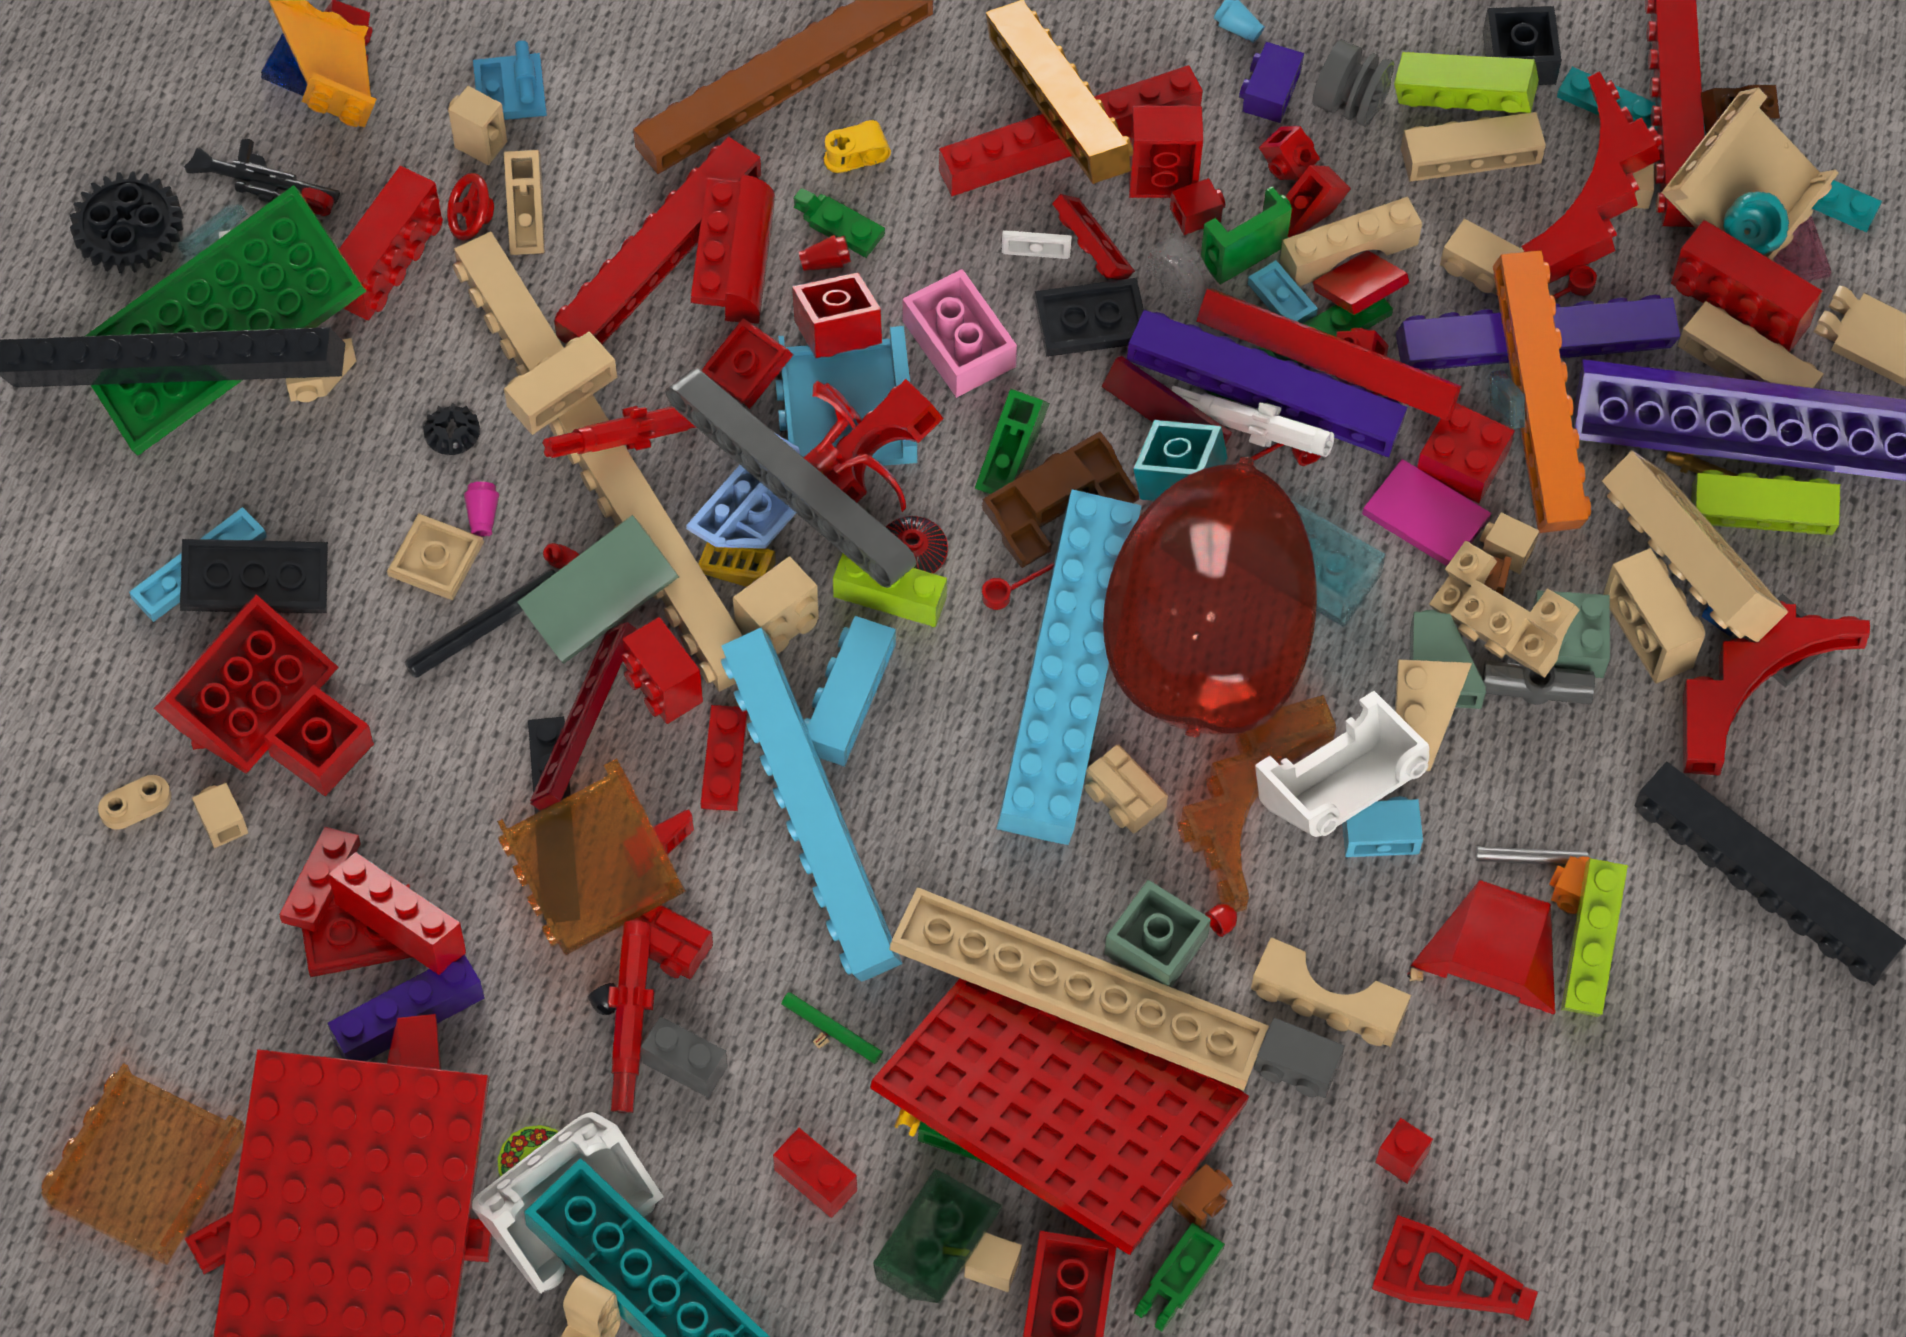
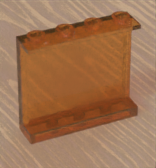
M617 758L604 765L608 776L566 797L560 802L549 806L508 828L503 819L497 821L503 832V835L499 836L498 840L508 857L514 854L518 864L512 868L522 887L528 884L533 893L527 896V899L536 916L538 917L543 914L547 922L546 925L542 926L546 938L552 947L558 944L565 955L624 925V922L632 921L686 892Z
M123 1063L117 1073L114 1072L108 1077L103 1088L104 1094L97 1105H92L87 1110L83 1119V1127L76 1138L72 1137L65 1145L62 1153L63 1159L56 1170H51L44 1178L41 1195L47 1206L168 1265L242 1144L245 1127L241 1120L231 1115H228L226 1120L132 1075L128 1065Z

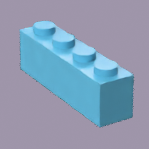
M858 616L854 617L850 628H843L838 642V647L841 648L837 658L831 657L825 673V677L828 680L825 687H819L815 693L812 708H815L811 719L805 718L804 720L820 759L845 767L896 646V629Z

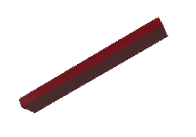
M624 622L607 631L603 637L530 800V804L539 811L560 802L623 662L621 657L624 654L623 638L637 630L629 622Z

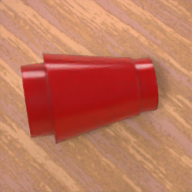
M833 235L803 251H799L803 271L844 268V264L851 262L845 236L836 238Z

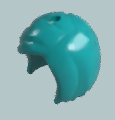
M1759 191L1745 193L1739 196L1726 211L1723 223L1726 233L1762 255L1777 250L1788 236L1789 219L1787 211L1780 200L1771 193ZM1744 230H1748L1749 234H1745Z

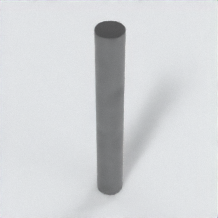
M1476 846V861L1566 865L1570 856L1577 858L1582 856L1588 857V852Z

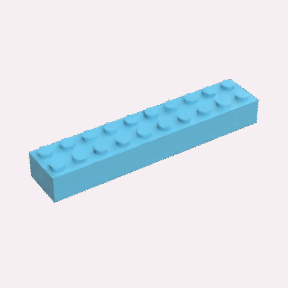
M1071 490L996 828L998 830L1069 845L1076 823L1142 505Z

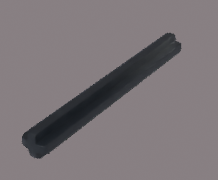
M553 569L545 571L405 660L407 670L414 678H417L521 613L523 609L518 604V601L556 572Z

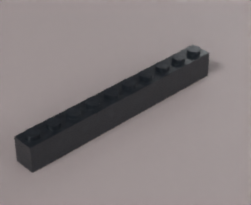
M330 327L0 339V376L13 387L340 377L343 372L346 343Z

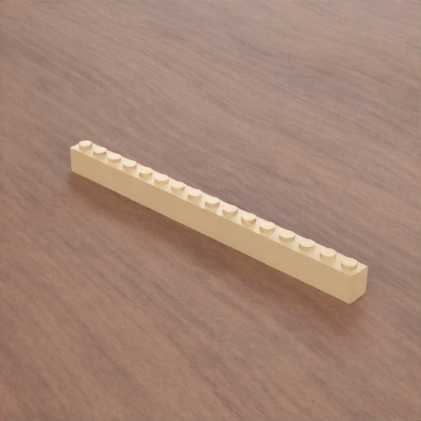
M488 232L454 248L456 263L453 264L455 274L461 283L467 281L470 286L468 292L476 308L483 307L486 312L484 319L492 334L499 333L502 338L500 345L508 360L514 358L518 364L516 366L518 376H523L535 368L543 358L553 356L564 348L492 232ZM592 394L549 423V426L554 436L572 433L574 429L609 420ZM622 445L596 452L567 455L573 465L579 463L583 470L580 473L586 488L589 491L595 489L599 496L597 499L598 506L605 518L612 517L616 524L614 528L633 515L678 574L679 578L653 597L656 600L662 598L666 605L664 612L673 628L679 626L684 634L681 636L682 643L690 656L693 654L697 655L701 662L698 664V667L706 683L713 681L719 692L736 684L734 678H728L722 666L721 659L726 658L721 645L743 635L626 447Z

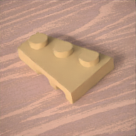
M1397 660L1395 712L1429 744V761L1426 771H1431L1472 663Z

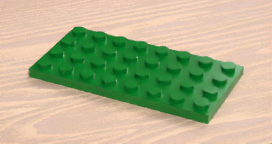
M293 185L85 336L316 328L365 293L366 289L300 191ZM243 380L91 385L130 449L139 456Z

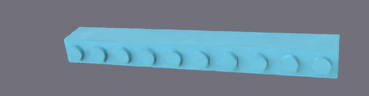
M758 628L721 645L726 658L721 659L722 666L728 678H734L738 686V690L734 691L736 701L742 711H748L752 721L747 723L748 731L755 744L760 742L764 754L760 756L761 763L767 775L774 776L778 787L773 788V793L781 809L787 808L791 818L786 821L787 828L792 839L795 842L799 840L804 851L799 854L801 863L808 875L813 873L817 886L812 888L819 906L821 908L826 906L831 919L826 921V925L833 940H839L844 953L839 954L846 973L848 975L853 973L862 982L903 964L899 954L889 950L892 936L771 638L762 628Z

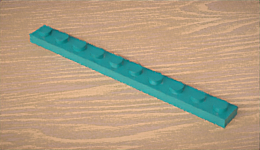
M1572 66L1558 90L1557 98L1599 116L1598 106L1587 78L1591 74ZM1615 85L1620 99L1616 100L1620 108L1626 106L1634 121L1642 117L1647 128L1652 127L1651 111L1652 106H1656V103ZM1833 180L1831 190L1823 198L1819 199L1812 209L1867 232L1882 201Z

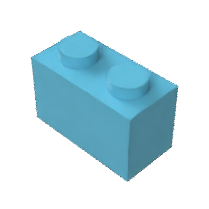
M1398 796L1392 797L1387 801H1376L1343 822L1345 857L1419 854L1423 842L1419 799L1408 800L1406 797Z

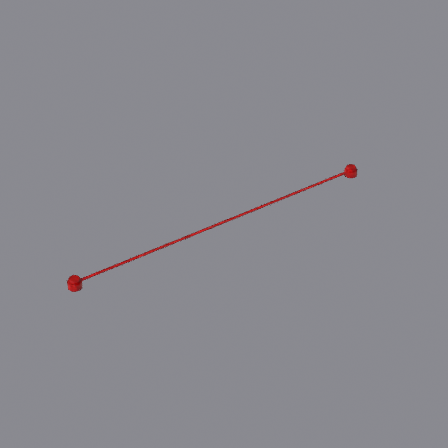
M1585 265L1574 267L1569 274L1568 288L1554 294L1555 300L1569 292L1579 296H1586L1592 293L1597 281L1596 272L1591 267ZM1374 391L1371 392V393L1374 394V395H1378V394H1379V393H1376V392H1374ZM1276 443L1223 471L1218 480L1278 449L1284 444ZM1165 502L1139 516L1138 523L1175 503ZM1054 562L1012 585H1009L1007 581L1001 578L987 580L982 587L983 603L986 607L993 610L1005 608L1010 602L1012 590L1053 569Z

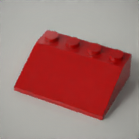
M256 594L243 606L153 709L182 734L247 774L268 750L264 736L313 685L321 689L339 667Z

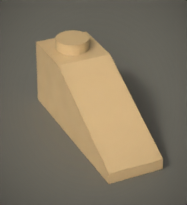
M539 150L504 152L510 255L544 254L541 154Z

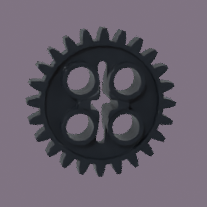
M135 171L130 173L128 179H123L122 174L117 172L116 181L111 182L107 176H104L103 186L100 187L96 183H91L92 194L81 192L83 202H74L73 204L76 213L70 214L72 222L70 230L76 248L80 249L84 259L90 257L93 266H97L102 262L105 271L108 272L113 265H117L119 273L122 274L125 266L130 265L135 273L140 263H143L148 269L151 268L150 259L152 258L162 262L161 252L172 253L171 242H180L178 231L184 229L181 220L184 218L177 195L173 196L170 186L163 188L161 179L158 178L151 183L149 174L146 173L138 180Z

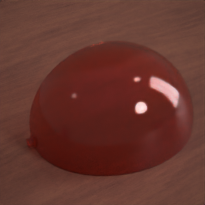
M1240 457L1239 463L1217 465L1202 469L1188 475L1165 490L1141 515L1124 541L1116 558L1106 591L1103 617L1104 643L1109 665L1118 685L1132 703L1142 711L1165 724L1185 730V735L1190 737H1200V733L1213 735L1243 733L1253 730L1271 719L1283 707L1298 684L1312 644L1316 621L1317 585L1313 554L1308 535L1298 511L1288 495L1272 478L1256 469L1253 465L1254 459L1249 457Z

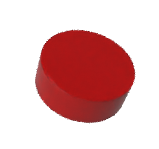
M314 188L302 189L301 194L314 214L327 216L331 213L334 199L329 194Z

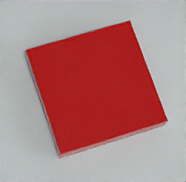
M1367 250L1314 280L1312 283L1316 293L1355 315L1410 282L1407 272Z
M743 318L701 371L730 396L751 409L793 354L789 349Z

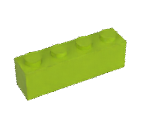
M1402 52L1394 86L1399 104L1411 107L1429 106L1443 109L1461 108L1476 111L1493 110L1509 113H1531L1539 79L1535 59Z
M1706 470L1702 473H1697L1692 483L1691 502L1712 526L1833 535L1839 526L1840 484H1830L1829 480L1822 478L1811 479L1805 482L1794 481L1795 479L1791 476H1776L1773 479L1759 478V475L1754 473H1741L1737 476L1723 475V472L1718 470Z
M1592 858L1586 862L1561 1010L1597 1017L1603 1015L1628 865Z

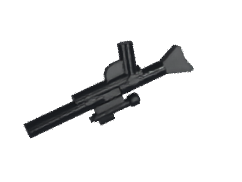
M250 139L241 140L238 160H233L232 163L216 160L201 148H196L193 157L184 166L187 173L212 172L248 181L250 185L237 181L235 183L236 192L259 195V200L271 202L281 195L277 192L278 189L286 191L293 185L300 193L304 188L321 190L334 199V204L337 203L340 196L339 190L299 181L294 174L267 168L265 159L253 153L254 142Z

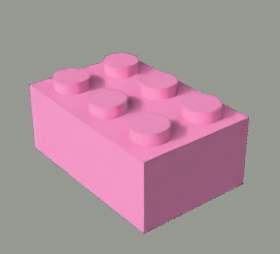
M963 269L903 298V323L956 398L1016 367V343Z

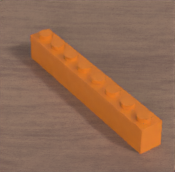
M1542 251L1501 254L1493 265L1537 528L1540 531L1539 533L1580 529L1591 515V502L1589 497L1584 495L1582 483L1585 481V468L1583 463L1578 461L1579 434L1577 429L1572 427L1573 400L1571 395H1567L1566 392L1567 366L1564 361L1561 362L1559 352L1562 345V337L1559 328H1555L1553 318L1556 313V302L1554 296L1549 295L1547 284L1550 281V268L1548 263L1543 261Z

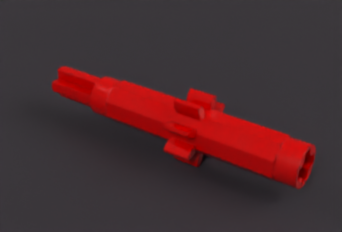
M638 406L622 409L623 418L574 429L572 433L545 438L542 444L545 447L544 455L551 458L573 453L596 452L626 445L628 450L635 448L638 451L650 448V439L697 427L681 415L673 406L647 412L646 407L638 408Z
M624 922L618 987H609L608 1005L609 1008H616L611 1071L614 1074L611 1112H634L636 1076L639 1075L644 1010H653L655 992L653 989H646L651 924L646 922Z

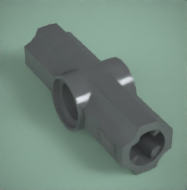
M1486 660L1484 663L1482 680L1486 686V694L1522 697L1525 701L1534 705L1543 704L1548 700L1592 704L1595 688V675L1593 671L1554 668L1553 666L1544 678L1523 664ZM1531 680H1540L1545 685H1536Z

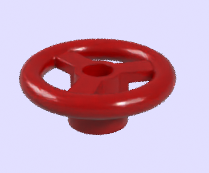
M477 173L465 174L457 181L450 194L447 207V221L451 233L455 238L466 241L475 237L483 224L489 223L494 214V202L489 197L487 184L482 176ZM472 183L467 196L463 198L462 202H459L464 189ZM457 214L465 217L466 230L460 228Z

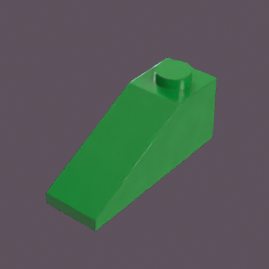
M1010 388L975 489L992 494L1013 482L1021 473L1038 437L1050 403Z

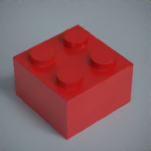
M859 272L792 287L794 321L815 358L831 357L838 353L856 349L862 350L869 346L882 344L881 308Z
M1456 403L1451 419L1445 420L1441 418L1420 453L1417 468L1462 496L1479 504L1510 451L1515 430Z
M660 617L623 638L624 654L621 657L627 669L624 671V676L633 690L640 688L646 696L644 698L645 705L654 717L660 715L665 723L669 724L703 703L700 669Z
M315 685L264 736L270 756L325 797L374 745L369 725Z

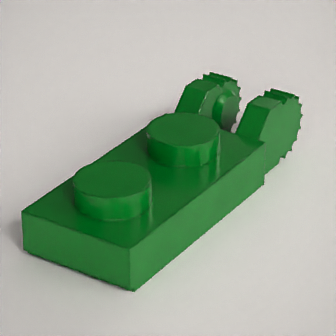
M1192 1223L1150 1281L1149 1289L1139 1302L1134 1314L1143 1318L1150 1311L1159 1294L1169 1301L1164 1311L1157 1317L1154 1326L1162 1332L1174 1317L1178 1308H1183L1223 1251L1225 1244Z

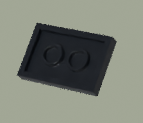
M1137 278L1035 291L1034 295L1046 357L1128 346L1144 310Z

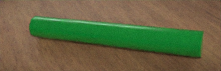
M788 992L783 998L781 1005L870 1062L876 1064L881 1058L882 1050L791 992Z

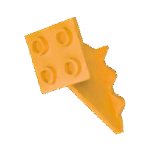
M268 0L307 83L301 102L306 103L315 112L323 114L327 112L339 117L340 121L346 125L365 127L377 100L371 97L364 40L368 27L352 25L337 13L317 10L306 0Z

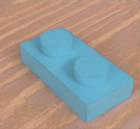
M1276 260L1248 277V285L1271 312L1299 323H1304L1317 316L1318 308Z

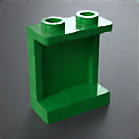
M1271 186L1265 190L1263 212L1229 232L1226 231L1216 218L1204 224L1200 262L1220 285L1282 249L1283 240L1288 238L1292 207L1289 200L1284 195H1279Z

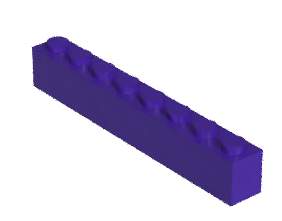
M1649 295L1638 301H1628L1627 298H1615L1604 304H1594L1593 301H1581L1569 307H1561L1560 304H1556V313L1553 316L1555 328H1559L1562 337V345L1559 349L1560 358L1672 348L1680 338L1673 297L1661 298L1660 295ZM1485 309L1466 316L1450 312L1440 315L1439 318L1426 319L1423 315H1416L1406 318L1396 331L1400 362L1422 371L1509 363L1501 312L1493 313V310Z
M1143 310L1128 345L1127 360L1257 409L1260 402L1281 407L1279 416L1334 433V438L1388 458L1399 435L1408 408L1389 397L1382 398L1369 393L1360 386L1347 385L1336 381L1328 374L1315 373L1301 368L1299 364L1293 361H1282L1269 356L1263 350L1250 349L1236 344L1228 337H1217L1204 332L1198 326L1192 324L1185 325L1171 320L1167 315L1160 312L1152 313Z

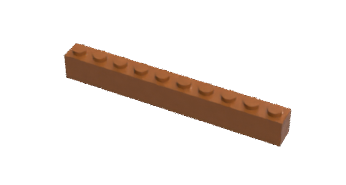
M855 0L846 6L838 7L826 18L809 24L800 33L791 38L783 39L777 46L763 54L755 55L743 66L726 72L717 81L708 86L698 88L691 96L680 102L672 103L665 111L653 118H647L640 122L633 129L635 148L653 170L660 174L933 15V0Z

